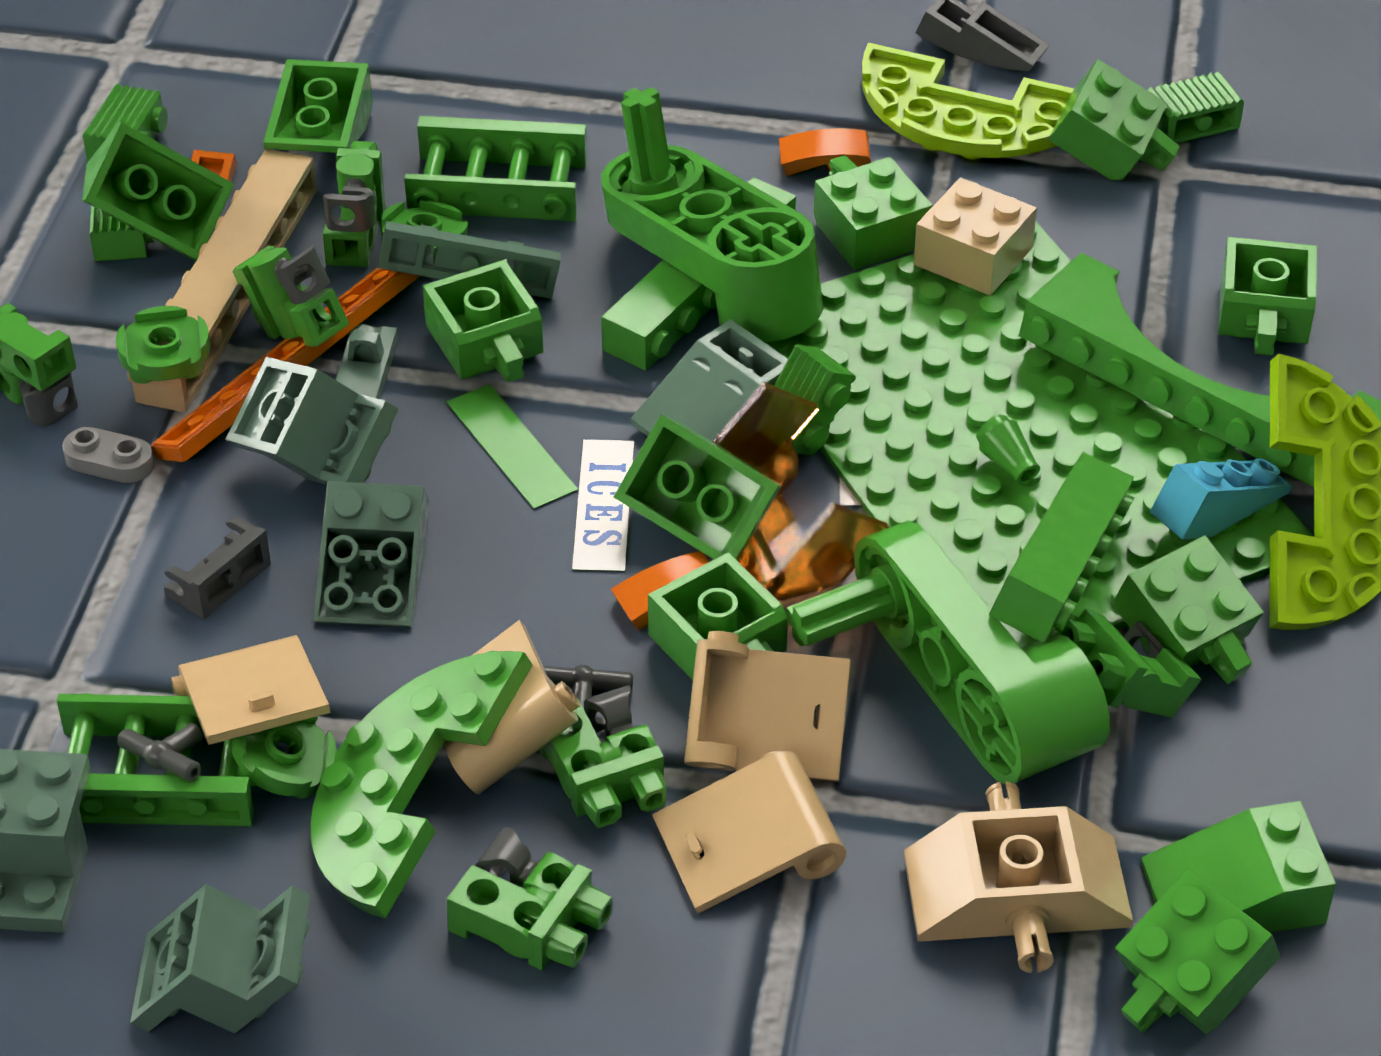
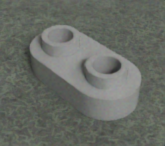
M81 427L69 433L62 444L67 466L80 473L122 483H133L149 476L154 468L151 446L145 440L94 427Z

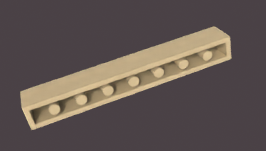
M265 149L258 162L251 165L245 183L240 190L235 191L229 209L224 216L218 218L215 231L208 243H204L201 246L195 264L190 271L187 270L184 273L180 288L174 298H170L165 305L185 308L187 316L193 317L198 321L199 315L206 322L210 338V353L203 362L204 369L200 375L194 378L180 377L165 381H151L146 384L132 381L128 371V381L132 383L136 403L185 413L188 411L251 304L243 285L238 284L232 271L236 266L267 246L284 248L317 192L313 157ZM168 341L158 342V345L169 344Z

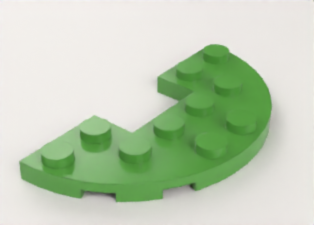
M488 651L436 667L400 687L371 710L361 722L356 723L348 731L346 739L335 753L334 763L327 767L322 774L312 809L311 842L316 861L325 877L341 896L356 908L368 914L386 919L436 833V830L427 818L402 814L445 740L480 746L487 745L533 666L524 652Z

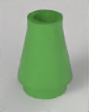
M997 415L980 427L976 434V439L979 442V451L1012 476L1017 484L1028 483L1037 476L1040 466L1034 459L1017 421L1009 420L1005 415Z

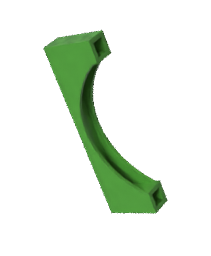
M1081 252L1027 300L1019 337L1256 458L1271 462L1279 470L1314 487V456L1270 448V396L1236 389L1215 382L1175 362L1160 351L1140 332L1125 311L1116 288L1120 271ZM1360 390L1354 396H1351L1354 398L1359 395L1381 421V400Z

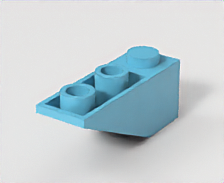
M1261 458L1249 461L1229 459L1226 462L1198 461V463L1175 464L1150 513L1182 540L1196 539L1204 535L1209 538L1291 492L1293 486L1279 476L1280 470L1277 466Z

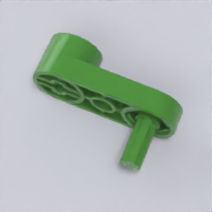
M651 87L643 91L636 88L626 91L623 94L624 100L621 102L629 151L609 162L601 173V184L608 223L617 232L714 291L720 326L731 319L763 342L785 340L808 330L818 322L824 310L813 224L800 212L694 151L680 146L667 145L659 92Z
M907 520L863 537L857 542L854 553L857 581L786 608L788 622L792 626V637L800 647L803 645L807 647L873 621L882 636L981 765L996 781L1005 785L1006 781L1016 783L1106 744L1110 734L1109 709L1099 678L1084 652L1069 637L1057 633L1048 636L1045 643L1036 641L1020 647L1002 623L989 616L990 608L931 535L918 523Z

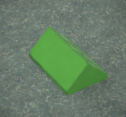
M119 122L86 164L82 201L196 261L201 246L209 241L234 183L123 122Z

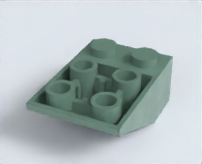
M730 319L695 342L630 418L631 424L648 436L660 414L683 423L722 448L727 449L757 429V427H754V423L788 359Z
M327 481L314 623L412 628L426 551L430 502L424 486Z

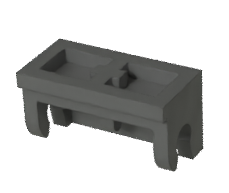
M232 517L226 522V525L230 529L237 531L240 535L230 532L225 536L223 544L188 572L176 566H172L165 571L164 574L170 580L176 581L175 583L170 581L164 586L165 596L203 620L271 564L267 532L262 527L258 526L256 528L239 517Z

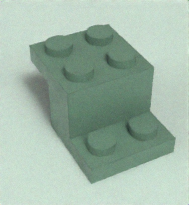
M266 357L225 440L241 449L265 455L308 480L327 485V481L364 483L371 473L372 464L383 441L391 432L392 422L399 409L385 400L358 394L316 368Z
M0 749V929L65 933L88 851L79 811L91 769L88 754Z
M205 884L146 934L130 1024L150 1032L168 1016L173 1017L180 1009H183L232 1033H236L254 1018H260L268 1007L285 994L292 993L302 979L304 973V965L301 963L303 943L310 928V920L307 918L310 894L292 885L264 909L259 910Z

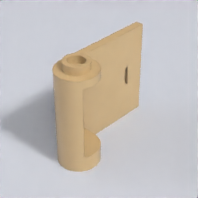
M520 620L473 654H482L488 651L524 652L533 664L487 745L480 746L447 740L444 742V747L452 766L464 783L478 795L578 721L574 710L580 707L579 701L563 681L555 685L548 678L529 633Z
M724 631L708 632V639L698 640L684 764L705 769L736 772L760 760L762 756L769 752L790 751L799 757L809 779L839 782L851 659L749 649L747 645L738 642V634Z
M297 635L178 665L179 676L171 677L174 696H190L208 745L331 713L326 696Z
M790 751L769 752L762 756L760 760L652 814L698 914L793 865L800 877L804 879H818L837 870L846 858V850L799 757ZM702 849H703V851H704V856H703V858H701V856H700V853L702 852Z

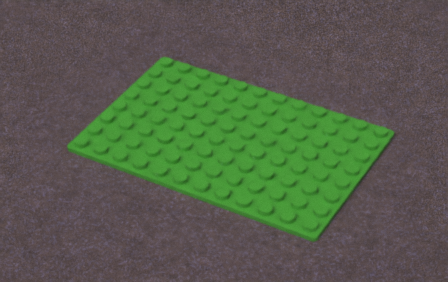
M1036 221L1033 248L991 296L914 265V254L821 283L824 310L818 322L805 332L791 338L764 342L787 359L796 344L817 347L856 376V380L851 383L850 398L846 405L834 415L835 420L830 423L829 437L819 450L839 477H841L879 531L907 520L918 523L931 535L990 610L1009 572L1082 451L1134 477L1126 493L1134 497V500L1069 620L1076 621L1086 608L1106 617L1117 630L1128 626L1112 604L1127 575L1196 540H1182L1150 513L1174 465L1198 463V461L1226 462L1229 459L1247 461L1236 447L1019 337L1027 300L1071 262ZM997 415H1005L1009 420L1017 421L1034 459L1040 466V471L1034 479L1022 485L1017 484L1012 476L979 451V442L976 439V434L980 427L989 419ZM1279 498L1208 539L1241 583H1245L1270 573V536L1279 530L1307 536L1313 535ZM1001 622L1020 647L1038 641ZM1053 626L1048 636L1056 634L1059 629Z

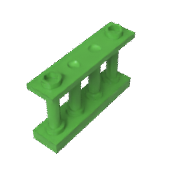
M419 116L417 124L420 159H426L427 161L424 174H405L407 209L419 208V200H429L451 205L461 211L462 215L561 221L577 220L576 182H567L570 167L586 168V124ZM444 161L469 162L466 176L441 175ZM485 164H511L508 179L483 178ZM527 166H553L550 181L525 180Z
M83 693L58 694L57 706L64 735H71L67 753L89 754L93 735L119 736L124 729H131L146 737H169L190 723L198 725L202 730L190 696ZM232 739L224 741L218 776H198L194 781H187L167 771L166 775L136 774L139 756L120 747L114 774L89 773L79 811L82 823L252 826L254 805L249 777H238L236 774L238 764L232 754ZM193 746L181 754L191 759Z

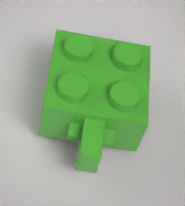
M1099 59L1094 62L1074 88L1048 138L1049 141L1110 180H1123L1138 160L1163 171L1172 162L1180 147L1157 128L1167 103Z
M845 155L831 159L829 163L831 167L829 176L815 180L814 216L817 226L853 270L915 251L916 224L933 205L891 157L858 167Z
M1228 237L1221 274L1218 335L1255 338L1254 354L1273 356V344L1275 341L1308 344L1316 304L1317 245Z
M506 260L422 285L426 327L461 380L497 369L507 383L524 378V371L522 369L524 359L544 353L542 318L539 308Z
M1206 535L1127 575L1112 604L1130 628L1140 621L1164 648L1173 650L1189 666L1200 661L1206 665L1210 664L1227 684L1246 674V671L1252 665V661L1242 647L1244 643L1242 639L1249 636L1264 611ZM1145 637L1139 638L1138 640L1147 652L1150 653L1148 640Z
M729 552L648 594V635L692 681L697 641L708 639V632L710 631L738 634V642L747 645L749 649L774 652L787 651L788 617L782 604Z
M1187 868L1115 947L1124 967L1136 976L1132 985L1137 991L1121 1009L1122 1014L1142 1033L1164 1013L1171 1018L1177 1012H1180L1205 1034L1214 1031L1280 959L1281 956L1273 935L1190 868Z

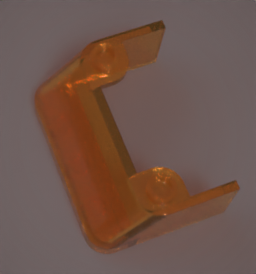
M762 382L712 442L781 485L779 492L738 560L766 590L781 602L840 585L855 569L854 553L857 542L863 537L889 528L886 522L832 502L811 527L803 533L782 493L794 481L798 473V456L791 442L820 409L812 401Z

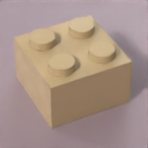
M960 177L916 224L914 265L991 296L1033 248L1037 207Z

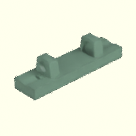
M386 221L378 268L444 279L506 260L529 295L552 299L561 263V252L524 246V243L507 240L505 243L439 231L437 227L426 225L417 227ZM434 246H437L435 257L433 259Z
M359 324L351 330L336 380L358 394L381 399L398 343L397 327H373Z

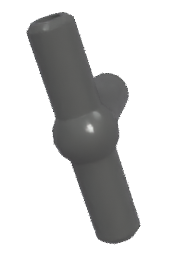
M578 665L575 668L543 666L548 678L555 685L563 681L569 688H572L573 694L579 699L583 709L584 700L592 697V690L612 691L627 685L632 690L633 674L631 672L593 670L586 665Z
M194 723L188 724L162 741H154L131 729H124L118 736L119 747L145 759L151 768L165 769L187 781H194L200 775V764L181 754L202 740V730Z

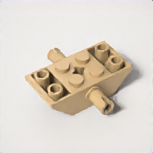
M1006 781L1007 798L1003 797L1001 782L991 785L986 790L985 794L990 811L959 813L904 850V862L918 942L1014 935L1019 968L1027 973H1032L1030 958L1034 956L1038 973L1047 970L1054 962L1047 933L1132 928L1133 918L1114 836L1067 806L1021 809L1019 788L1015 783Z

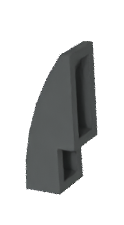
M935 0L926 10L915 34L934 45L960 57L1010 70L1030 71L1049 47L1048 43L983 1L974 11L959 0Z

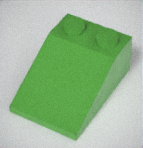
M287 59L264 137V149L337 153L338 148L350 149L352 142L358 141L366 130L373 104L369 64Z
M660 414L613 498L712 559H716L729 552L738 561L779 492L781 485L683 423Z
M1301 801L1249 808L1141 857L1140 861L1154 903L1162 897L1187 868H1190L1268 932L1326 924L1336 886Z

